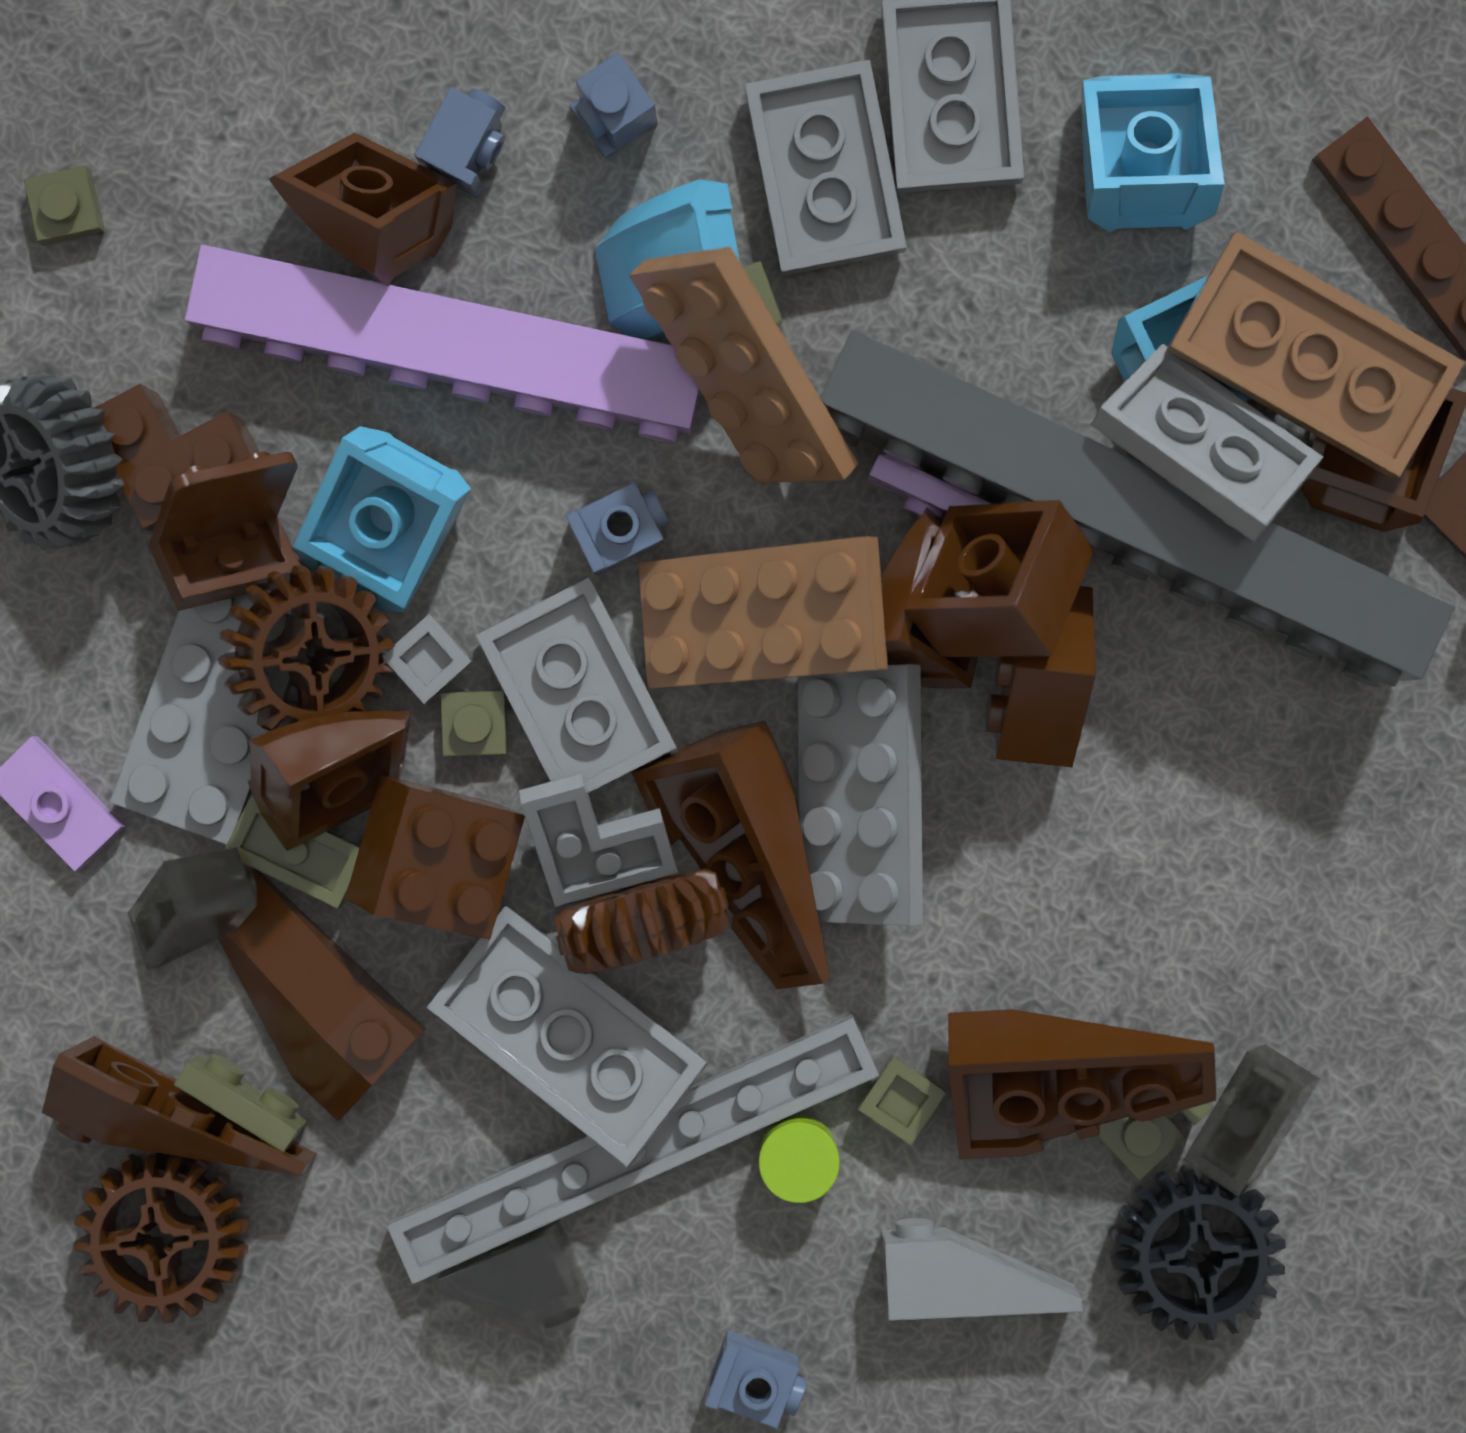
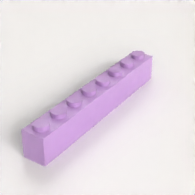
M200 246L185 321L196 329L203 331L201 339L203 342L235 350L240 349L241 340L265 344V355L295 363H302L304 353L328 358L326 368L355 376H364L366 366L390 371L388 381L415 389L426 390L428 380L452 384L451 395L475 402L489 403L490 393L515 398L513 408L541 416H551L553 406L577 411L576 422L596 428L613 430L615 420L640 425L638 435L662 442L675 443L677 433L689 436L692 434L701 392L691 375L679 364L676 358V351L672 345L402 287L386 286L374 281L211 246Z

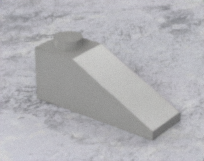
M901 1219L895 1222L896 1230H881L885 1308L889 1321L1083 1312L1082 1298L1074 1284L945 1227L934 1228V1221L931 1219Z

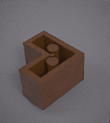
M138 384L93 408L104 410L103 424L107 432L116 434L112 440L114 453L123 459L116 465L117 474L125 484L122 490L142 528L152 532L154 531L169 483L180 472L196 465H207L212 468L235 463L251 454L260 452L245 422L229 411L180 436L159 394L142 384Z
M1079 587L1052 656L997 657L995 686L1002 687L1000 695H989L985 720V731L996 733V759L1073 767L1096 678L1092 587Z

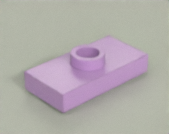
M884 453L878 455L866 480L906 499L903 510L917 518L926 507L939 517H945L949 506L991 504Z
M31 736L0 767V796L75 872L82 870L126 827L38 736Z

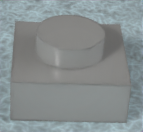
M428 614L395 644V647L381 656L423 704H428L474 663L431 614Z

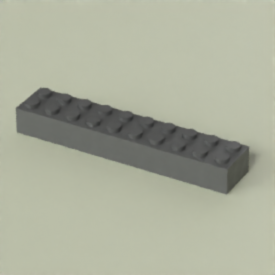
M853 329L850 331L820 396L848 446L856 447L859 439H862L883 449L881 455L884 453L914 468L919 466L940 475V480L972 495L981 494L998 503L1060 500L1093 549H1100L1115 556L1111 563V566L1115 569L1146 581L1148 575L1159 576L1170 581L1172 585L1169 593L1190 604L1204 607L1206 602L1220 604L1230 609L1227 620L1249 631L1262 634L1264 629L1285 634L1288 636L1285 646L1290 650L1320 661L1322 656L1339 659L1346 663L1342 672L1364 684L1379 687L1380 683L1396 687L1398 681L1422 680L1454 612L1455 607L1272 522L1258 539L1253 542L1235 528L1227 525L1221 518L1182 490L1170 484L1164 477L1144 463Z

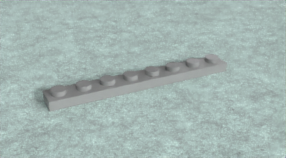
M849 1015L691 1086L630 1167L625 1166L588 1135L583 1134L389 1221L386 1227L411 1283L415 1284L879 1076V1073L853 1015Z

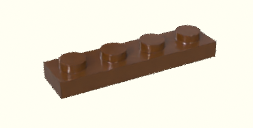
M1367 116L1318 153L1312 161L1465 361L1466 245Z

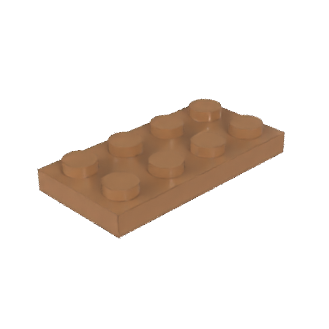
M1237 231L1229 238L1166 348L1168 352L1392 480L1399 478L1466 363Z
M731 247L645 259L629 274L630 279L642 296V302L646 311L660 325L676 351V358L679 364L691 375L708 403L710 414L723 427L738 451L743 467L754 477L757 483L845 480L859 464Z
M863 536L638 562L647 689L888 669L878 537Z

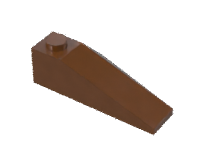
M766 720L719 731L640 766L631 772L648 811L660 808L670 845H673L680 839L701 870L706 869L716 872L720 887H724L729 905L728 909L734 915L731 925L732 930L775 988L785 989L825 983L830 978L792 780Z
M237 860L199 900L198 903L290 1075L339 1122L426 1028L260 871Z
M1014 1009L948 1013V1067L959 1159L1024 1157L1044 1151V1141L1076 1132L1080 1140L1100 1135V1125L1129 1116L1140 1122H1145L1217 1101L1214 1043Z
M95 1036L59 1053L53 1065L42 1113L58 1121L56 1129L75 1141L90 1143L94 1140L102 1144L301 1176L311 1166L317 1153L296 1142L283 1153L174 1085L176 1082L175 1078Z

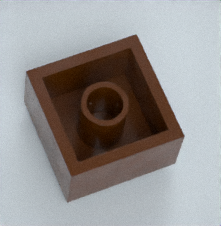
M1060 500L949 506L904 610L941 657L1052 656L1094 549Z
M380 774L345 899L375 916L490 940L525 815L488 800Z

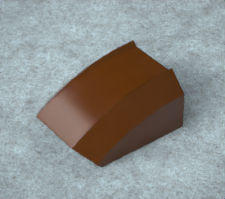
M357 133L343 138L269 178L283 200L319 238L360 271L386 286L390 285L393 278L427 257L435 258L452 228L457 183Z
M1454 388L1450 389L1399 478L1393 480L1310 433L1307 446L1323 456L1316 469L1301 486L1311 507L1382 532L1419 524L1424 518L1466 407V392Z
M926 507L906 532L881 573L887 665H920L922 687L971 688L978 657H941L904 610L943 522L941 517Z
M376 710L326 715L282 726L248 740L251 748V780L247 782L261 815L286 851L369 810L380 774L401 779L407 752L411 712Z

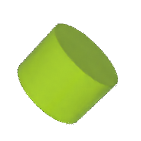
M793 1114L771 1124L766 1129L759 1145V1169L765 1185L773 1194L785 1201L806 1203L820 1198L833 1186L839 1172V1154L835 1138L823 1122L806 1114Z

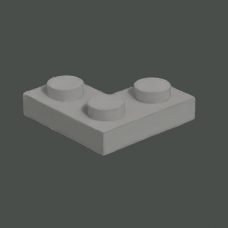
M582 773L519 790L521 806L555 907L678 873L660 808L598 825Z

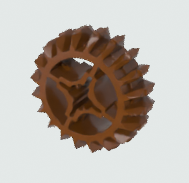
M294 565L290 572L289 582L282 573L277 571L268 573L267 584L269 593L255 585L246 587L247 597L253 603L249 610L237 605L229 608L230 615L240 620L241 624L238 631L223 629L220 632V639L234 645L235 651L223 654L218 660L221 667L238 671L227 679L224 686L228 692L234 695L243 694L237 707L247 716L258 713V726L271 731L278 725L282 727L310 718L347 711H366V707L361 702L365 694L376 699L383 697L382 689L373 684L376 673L384 676L389 675L393 670L387 663L379 660V653L387 652L395 647L392 639L376 635L389 623V620L383 613L370 612L377 599L372 593L364 590L356 593V579L342 575L336 580L334 570L324 566H319L312 576L307 567ZM316 602H326L339 613L346 625L349 637L340 638L333 634H326L324 620L317 616ZM285 614V628L281 635L275 640L265 642L271 628ZM307 641L323 647L315 649L313 658L306 655L309 659L307 664L292 658L298 656L301 647L307 649L304 644ZM346 664L339 679L329 688V679L333 671L340 665ZM273 667L279 671L288 670L291 686L298 689L299 701L281 700L269 686L263 668Z
M698 869L628 887L563 909L554 920L558 936H555L560 955H564L569 971L579 974L597 973L606 969H615L653 957H659L663 954L699 944L703 940L714 938L716 935L723 933L730 923L727 913L729 905L724 887H720L716 872Z
M151 1151L145 1153L143 1163L135 1154H130L120 1161L121 1172L112 1167L103 1171L99 1175L102 1188L92 1187L83 1196V1200L92 1210L82 1211L75 1217L74 1222L80 1229L90 1233L78 1238L74 1242L73 1250L79 1253H91L92 1258L80 1267L79 1275L91 1276L95 1273L99 1274L102 1281L95 1287L93 1291L94 1297L101 1298L112 1290L118 1295L114 1302V1313L119 1314L123 1313L132 1302L137 1304L136 1315L138 1322H147L157 1307L160 1317L165 1324L174 1322L179 1316L180 1307L188 1316L194 1317L203 1310V1299L216 1303L225 1293L221 1282L231 1284L240 1274V1270L231 1260L243 1259L249 1249L248 1245L243 1241L231 1238L245 1233L249 1229L250 1224L249 1220L243 1217L230 1218L229 1213L236 1210L243 1203V1196L233 1194L223 1199L219 1192L230 1181L229 1174L222 1173L209 1182L203 1176L210 1167V1161L198 1160L188 1170L186 1169L187 1157L171 1155L166 1166L164 1154ZM145 1188L146 1202L140 1206V1222L132 1223L125 1229L115 1230L117 1213L125 1197L135 1190ZM173 1191L188 1198L198 1208L202 1216H189L183 1213L176 1204ZM158 1223L161 1233L172 1234V1237L177 1236L166 1247H164L161 1237H152L151 1234L146 1235ZM209 1240L207 1258L200 1273L178 1282L176 1270L182 1265V1249L193 1248L199 1241ZM122 1255H130L140 1259L146 1266L148 1278L140 1275L130 1267Z

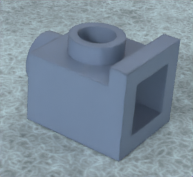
M619 52L576 80L580 98L571 103L570 108L605 159L658 124L655 104Z
M450 87L414 154L418 163L456 182L457 188L478 198L484 187L477 172L480 167L489 170L493 166L504 144L505 136L500 134L499 131L502 127L500 118L505 110V106L492 96L478 89L472 88L469 95H466Z
M635 482L565 515L596 576L664 544L665 541L659 529L670 524L654 490L652 489L641 495ZM618 513L629 515L633 521L631 531L622 537L611 534L608 527L611 517Z
M727 1330L706 1386L705 1406L717 1410L719 1407L777 1429L783 1413L791 1416L796 1415L805 1391L807 1379L797 1376L800 1369L798 1355ZM761 1378L769 1383L770 1390L764 1396H760L747 1391V1384L753 1379Z

